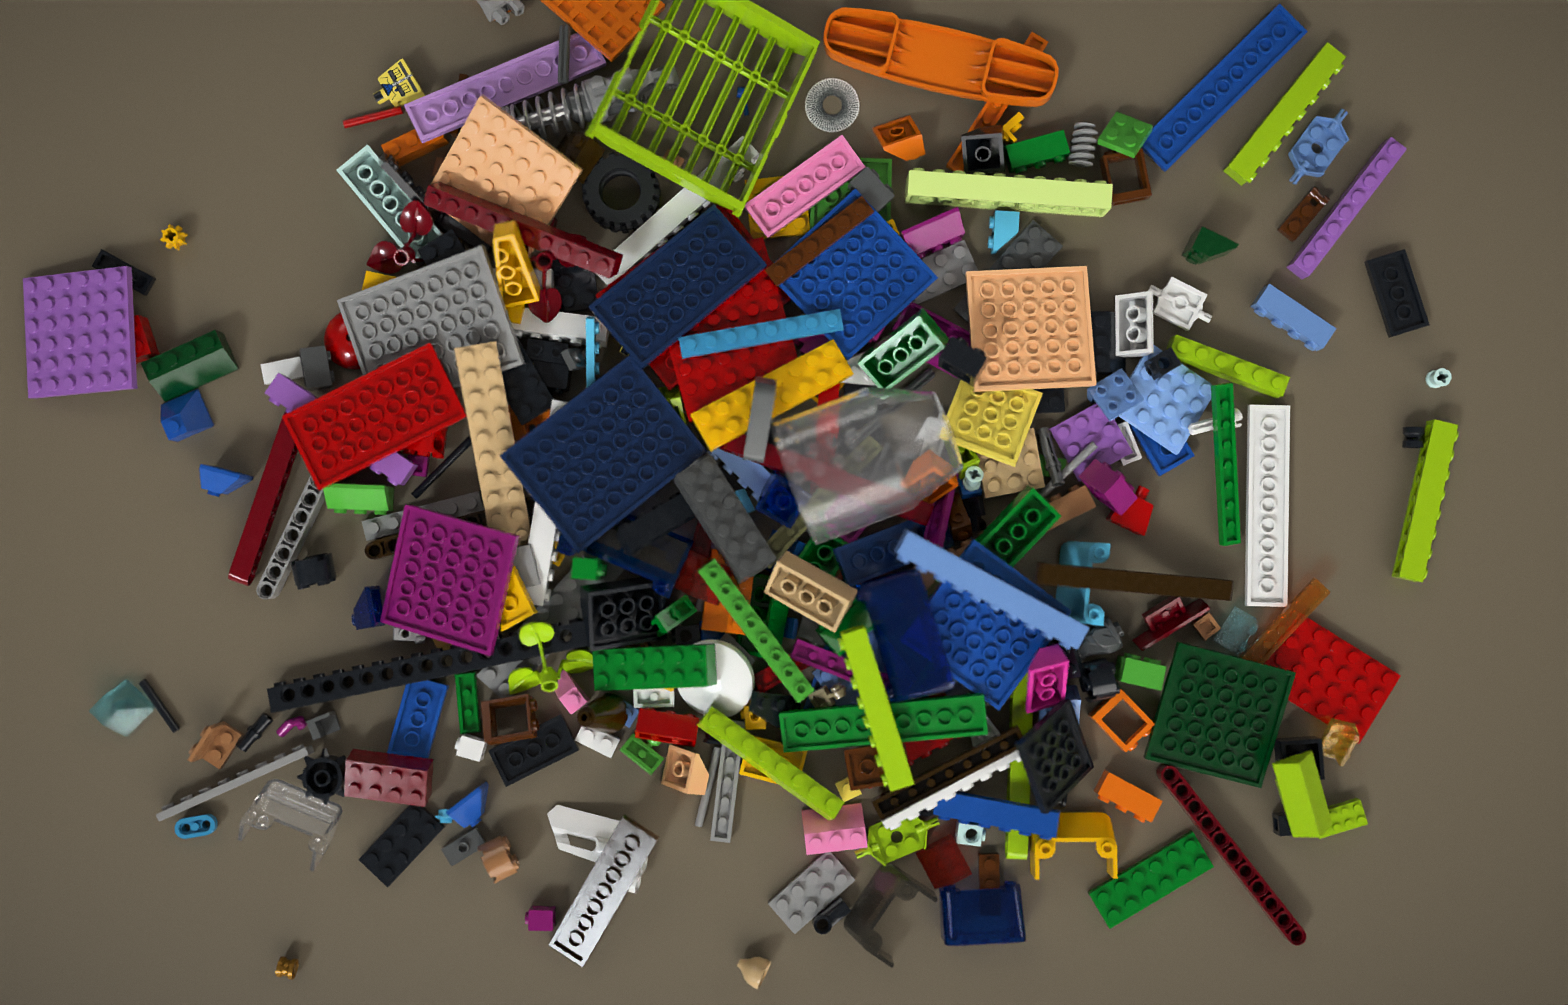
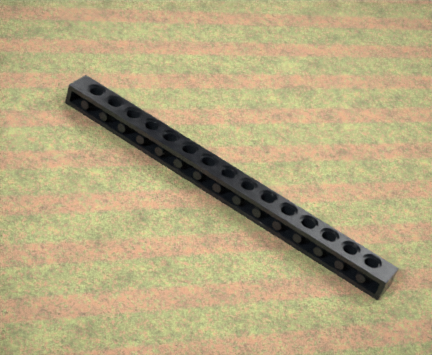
M581 618L569 620L567 625L561 626V622L550 624L554 629L552 642L549 645L542 642L544 655L588 646L584 622L581 621ZM567 629L572 633L569 641L563 638V633ZM520 631L509 633L510 637L502 638V635H497L494 653L489 658L485 654L451 645L450 650L443 651V648H436L430 650L431 654L423 655V652L411 654V658L404 659L403 656L391 658L389 663L384 664V660L371 663V667L366 668L364 664L353 666L352 671L345 672V669L332 671L333 675L325 676V673L313 675V679L306 680V677L293 679L292 684H286V681L274 683L273 688L267 689L271 713L281 712L541 656L538 643L527 650L520 640ZM507 642L512 645V651L509 654L504 651V646ZM467 651H470L473 656L470 662L465 660V653ZM448 655L453 659L450 666H447L445 663V658ZM429 659L433 663L430 671L426 668V662ZM408 664L413 666V672L410 675L406 672ZM389 668L393 670V677L391 679L386 675ZM369 672H371L374 676V679L371 683H369L367 680V675ZM350 676L354 679L352 687L347 683ZM330 681L334 683V689L332 691L328 689V683ZM310 685L315 689L313 695H310L308 691ZM291 689L295 692V697L293 699L289 697V692Z

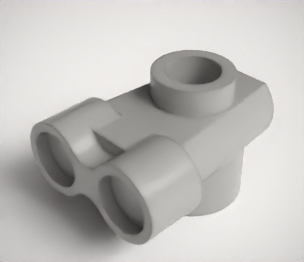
M393 626V640L414 641L415 644L425 643L424 635L408 631L406 635L401 636L404 629Z

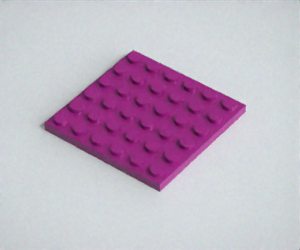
M405 504L380 622L488 656L493 655L519 536L411 504Z

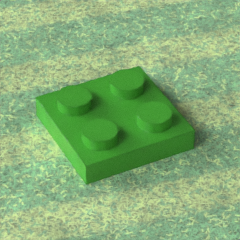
M1116 111L1099 136L1097 144L1135 158L1152 132L1153 125Z

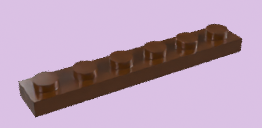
M863 196L859 197L765 269V272L773 283L779 287L874 214V210Z

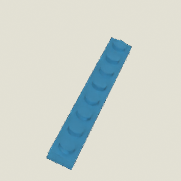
M840 309L683 336L679 338L682 359L843 331L844 328Z

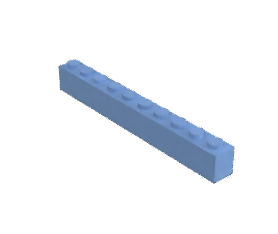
M907 529L904 530L893 550L898 554L897 559L907 564L909 561L915 563V568L923 573H926L927 570L934 573L933 578L942 583L945 580L953 583L951 587L961 593L963 590L970 592L969 597L978 602L982 599L988 602L987 606L997 612L999 609H1002L1006 612L1005 616L1014 621L1017 619L1024 621L1023 625L1033 631L1035 628L1041 630L1042 636L1050 640L1053 637L1060 640L1058 644L1067 649L1073 647L1078 650L1089 630V627Z

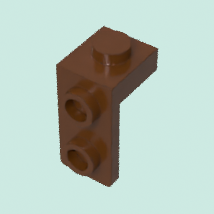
M958 492L954 493L948 520L954 542L964 541L973 536L971 522Z

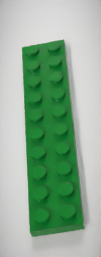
M984 693L888 701L901 742L988 735ZM858 704L779 712L783 752L871 745L868 737L872 735L870 728H865L862 719L863 716H866L864 709H859Z

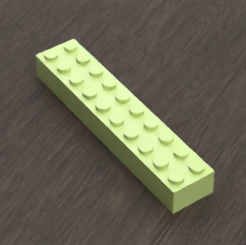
M913 168V170H909L906 178L905 203L1103 217L1111 209L1113 184H1107V181L1103 180L1088 183L1085 179H1075L1073 182L1066 181V178L1046 180V177L1036 176L1034 179L1026 178L1025 175L1006 177L1005 174L996 173L994 176H987L984 172L965 174V171L958 170L953 171V173H945V170L934 169L933 172L925 171L924 168Z

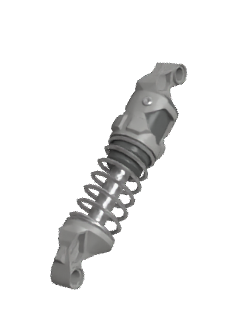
M665 65L653 71H648L636 96L637 100L645 104ZM675 65L663 88L665 91L677 88L680 83ZM628 66L617 89L628 94L640 69H632ZM594 76L584 80V82L582 81L581 86L574 84V90L570 92L562 88V103L560 104L554 93L549 91L548 108L541 97L536 96L535 104L537 111L535 112L530 103L524 100L522 104L523 116H521L518 108L513 104L510 105V108L508 106L500 108L531 131L538 128L542 139L546 141L547 136L544 127L550 124L555 136L558 137L559 128L557 122L563 120L567 131L570 133L572 131L571 117L581 128H584V122H591L613 76L607 78ZM613 96L600 123L611 121L620 112L624 102ZM632 106L629 110V112L640 111Z

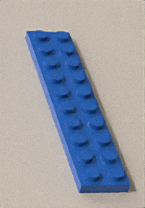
M1279 4L1153 127L1152 132L1141 147L1143 151L1166 172L1308 31Z

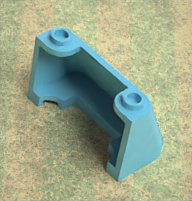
M1067 541L1060 548L1059 564L1092 567V563H1103L1109 558L1111 544ZM1057 586L1056 600L1072 610L1069 615L1071 618L1083 624L1103 626L1104 611L1099 605L1089 604L1090 589Z

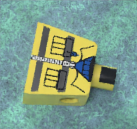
M403 58L378 78L382 89L373 94L379 105L390 100L394 107L403 106L425 96Z

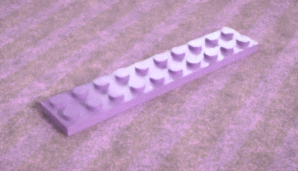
M578 33L570 35L569 81L606 66L603 55ZM559 40L404 104V108L421 142L425 143L463 127L481 95L486 96L499 107H510L511 104L515 105L562 85L557 80Z

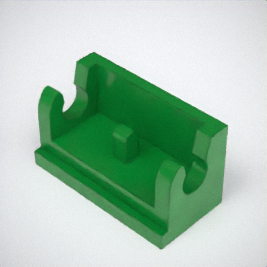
M685 594L654 616L655 619L651 621V624H656L659 627L656 633L661 637L697 612V609Z

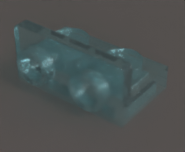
M1235 606L1214 638V642L1238 656L1240 652L1243 653L1247 648L1248 642L1246 641L1250 635L1254 636L1259 628V625H1257L1258 620Z

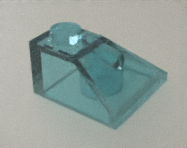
M126 679L105 694L89 712L104 726L128 737L155 709V706Z

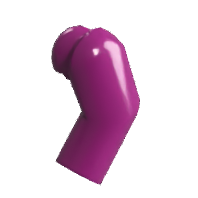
M297 716L286 720L276 730L277 734L280 737H284L295 726L299 730L304 729L307 726L305 718Z

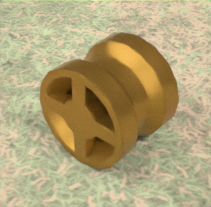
M281 956L276 967V977L286 976L288 979L293 980L298 970L299 960L295 958L288 960L287 957Z

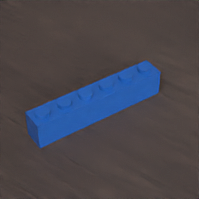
M957 791L955 792L956 796L950 800L945 801V799L938 801V806L934 808L933 815H938V819L941 820L954 818L958 819V822L962 824L975 822L978 823L979 827L983 828L996 826L999 827L998 830L1011 832L1012 829L1019 831L1021 835L1031 836V833L1038 834L1039 838L1052 840V837L1056 838L1061 810L1052 809L1048 814L1040 812L1039 807L1036 805Z

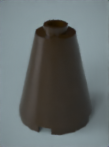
M605 693L582 707L577 713V720L582 727L605 734H612L620 731L625 726L628 719L625 709L627 706L620 696Z

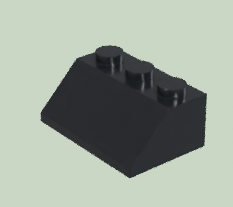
M1091 311L1096 375H1111L1121 368L1126 373V357L1116 356L1115 312Z

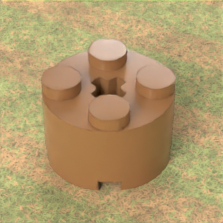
M499 835L478 846L479 852L483 850L484 856L481 859L490 878L494 877V883L517 873L520 868V862L516 854L511 855L510 853L511 844L507 836L502 837Z

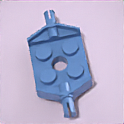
M1340 109L1335 118L1316 116L1288 153L1295 167V173L1289 179L1290 182L1293 181V184L1296 185L1304 175L1321 177L1325 174V170L1344 144L1349 141L1341 123L1348 114L1347 111ZM1312 144L1320 146V153L1312 151Z

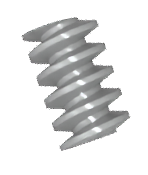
M1087 122L1074 124L1075 131L1072 133L1074 138L1071 140L1073 146L1070 147V153L1072 154L1068 156L1070 161L1068 163L1076 167L1093 166V163L1088 161V159H1093L1094 155L1089 152L1096 150V147L1092 146L1091 143H1096L1097 139L1092 136L1099 134L1098 131L1094 130V127H1096L1094 124Z

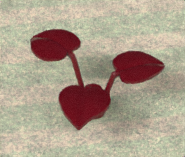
M414 200L408 203L400 216L402 230L408 233L412 232L409 240L399 249L390 241L377 243L366 263L367 266L384 273H396L409 262H424L422 258H415V251L410 247L416 234L424 236L433 227L432 216L420 201Z
M573 234V235H575V236H578V237H580V238H583V239L587 240V238H586L585 236L578 235V234ZM494 241L492 242L493 252H494ZM525 245V248H526L527 253H528V252H529L528 246ZM541 252L537 257L533 256L530 258V261L535 262L536 268L542 271V289H540L539 301L527 303L530 311L544 323H549L557 316L562 302L561 295L557 289H546V274L551 268L552 261L558 259L559 263L565 267L576 266L551 256L547 252Z

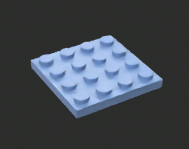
M1153 344V353L1142 356L1129 377L1143 396L1144 401L1119 417L1177 455L1190 436L1188 426L1191 423L1198 422L1212 399V384L1182 363L1180 366L1154 380L1147 373L1144 362L1163 351ZM1158 361L1159 366L1163 368V363Z

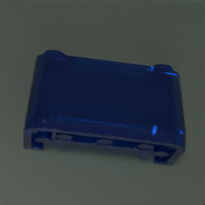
M1005 881L1004 885H1001L1000 888L960 890L954 884L943 885V888H938L941 938L945 945L965 946L1020 943L1026 941L1021 886L1016 884V881Z

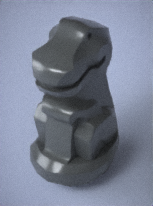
M1106 615L1104 616L1103 626H1096L1086 633L1078 648L1081 662L1087 657L1114 653L1123 647L1120 638L1125 635L1118 621L1112 623L1109 616Z

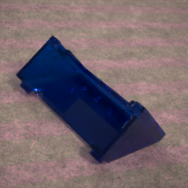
M914 568L897 571L855 585L856 590H858L855 597L858 602L861 601L862 604H866L890 682L887 684V688H885L887 699L896 703L953 689L954 680L919 570Z

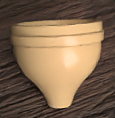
M762 957L740 959L737 966L741 970L745 981L758 990L766 977L771 961Z

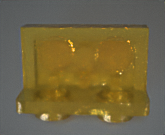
M1331 718L1321 737L1323 756L1336 759L1339 766L1343 767L1346 761L1351 757L1355 744H1358L1360 739L1354 723Z

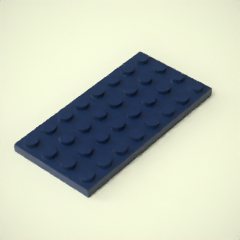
M714 204L593 302L589 309L643 370L678 341L680 337H683L763 271L767 264Z

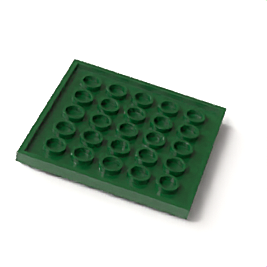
M1177 641L1153 723L1155 725L1151 729L1143 757L1147 760L1262 788L1296 672Z

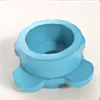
M449 809L438 810V815L435 816V818L440 820V823H452L453 820L446 813Z

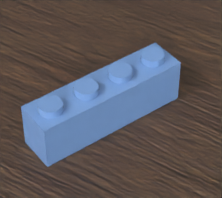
M1270 283L1262 288L1250 306L1255 309L1254 312L1257 315L1267 317L1271 320L1273 326L1280 329L1283 328L1291 338L1301 340L1305 343L1304 346L1312 351L1323 349L1337 329Z

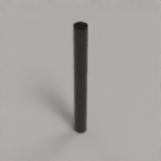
M467 437L411 493L416 499L472 444L471 438Z

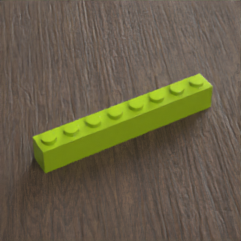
M1327 42L1317 52L1223 172L1241 186L1246 182L1251 183L1258 174L1255 172L1259 166L1263 167L1269 161V153L1271 151L1275 152L1281 146V138L1284 135L1287 137L1295 128L1293 123L1296 120L1300 121L1307 113L1305 108L1308 104L1312 106L1319 98L1317 93L1320 89L1324 91L1332 81L1329 79L1332 74L1337 75L1343 68L1342 62L1346 56Z
M1436 419L1426 421L1422 438L1424 448H1420L1392 577L1413 582H1423L1427 576V562L1432 555L1431 544L1437 533L1435 526L1441 515L1440 504L1445 497L1444 486L1450 475L1448 468L1454 457L1453 446L1459 434L1457 424Z
M862 624L840 631L841 638H838V643L841 651L845 650L847 655L844 658L847 670L851 669L853 674L850 681L853 690L857 689L859 697H856L859 709L863 708L866 715L862 719L865 728H870L872 734L868 737L871 747H876L878 753L874 755L877 766H882L884 774H881L884 787L888 786L891 792L913 785L914 781L866 629Z
M714 707L708 708L698 722V727L827 820H833L845 803Z

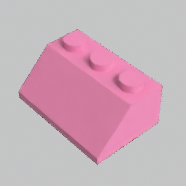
M862 803L843 805L833 820H827L813 809L801 810L807 855L868 847Z

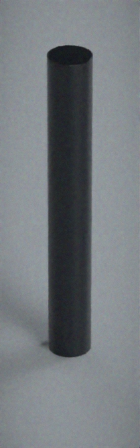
M146 679L141 681L139 685L171 731L175 733L180 730V727Z

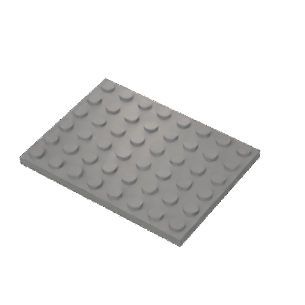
M481 245L337 300L363 375L428 343H432L454 389L461 387L454 348L496 341L501 372L525 364L485 246Z

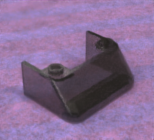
M890 862L886 866L881 864L852 906L851 912L844 918V928L866 951L892 968L894 966L893 958L881 949L882 937L873 930L895 896L904 901H909L918 892H921L935 903L938 898L934 891Z

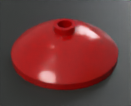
M339 313L329 322L325 330L324 345L326 351H330L331 359L341 367L352 370L361 369L353 345L348 340L349 334L342 314Z

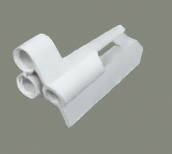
M556 805L547 813L558 849L593 862H597L620 822L561 805ZM567 834L595 841L596 848L590 851L571 846ZM648 857L628 892L637 893L641 883V875L644 874L647 866Z

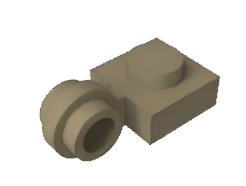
M837 683L829 691L828 687L824 685L814 689L815 691L808 695L814 708L831 707L836 703L835 699H840L847 694L845 691L846 687L841 683Z

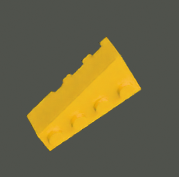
M515 220L495 224L493 241L496 273L505 307L508 308L539 301L540 284Z

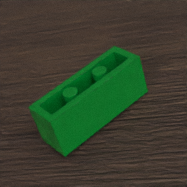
M1064 130L1005 146V160L1009 173L1015 172L1016 174L1024 173L1027 171V168L1035 167V169L1043 168L1046 166V163L1053 161L1054 164L1061 163L1070 154Z
M573 557L571 578L603 580V576H607L608 564H605V559Z

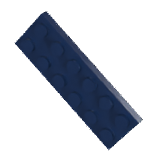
M907 520L834 548L833 552L844 582L852 587L907 565V563L897 559L898 554L893 550L905 529L924 538L926 526ZM948 525L942 548L944 550L955 546Z

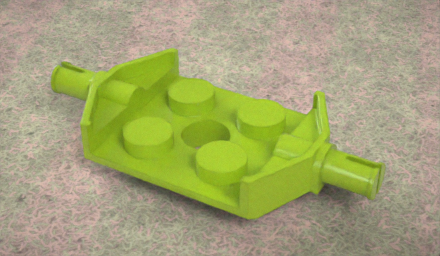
M937 816L927 821L919 817L912 820L906 818L901 821V826L893 830L890 828L886 829L882 821L869 826L867 835L868 847L854 851L857 859L869 854L886 866L887 863L922 848L926 849L927 831L934 826L940 825ZM895 831L902 833V839L898 842L891 840V834Z

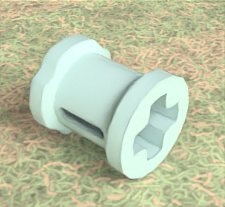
M1445 368L1430 371L1426 375V383L1431 388L1446 386L1452 379L1450 371Z
M970 466L965 472L963 485L968 491L978 490L981 486L984 473L978 466Z

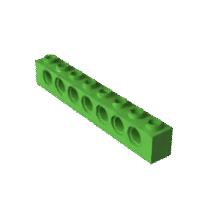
M712 558L697 570L699 575L795 701L799 703L814 692L813 687L719 563Z

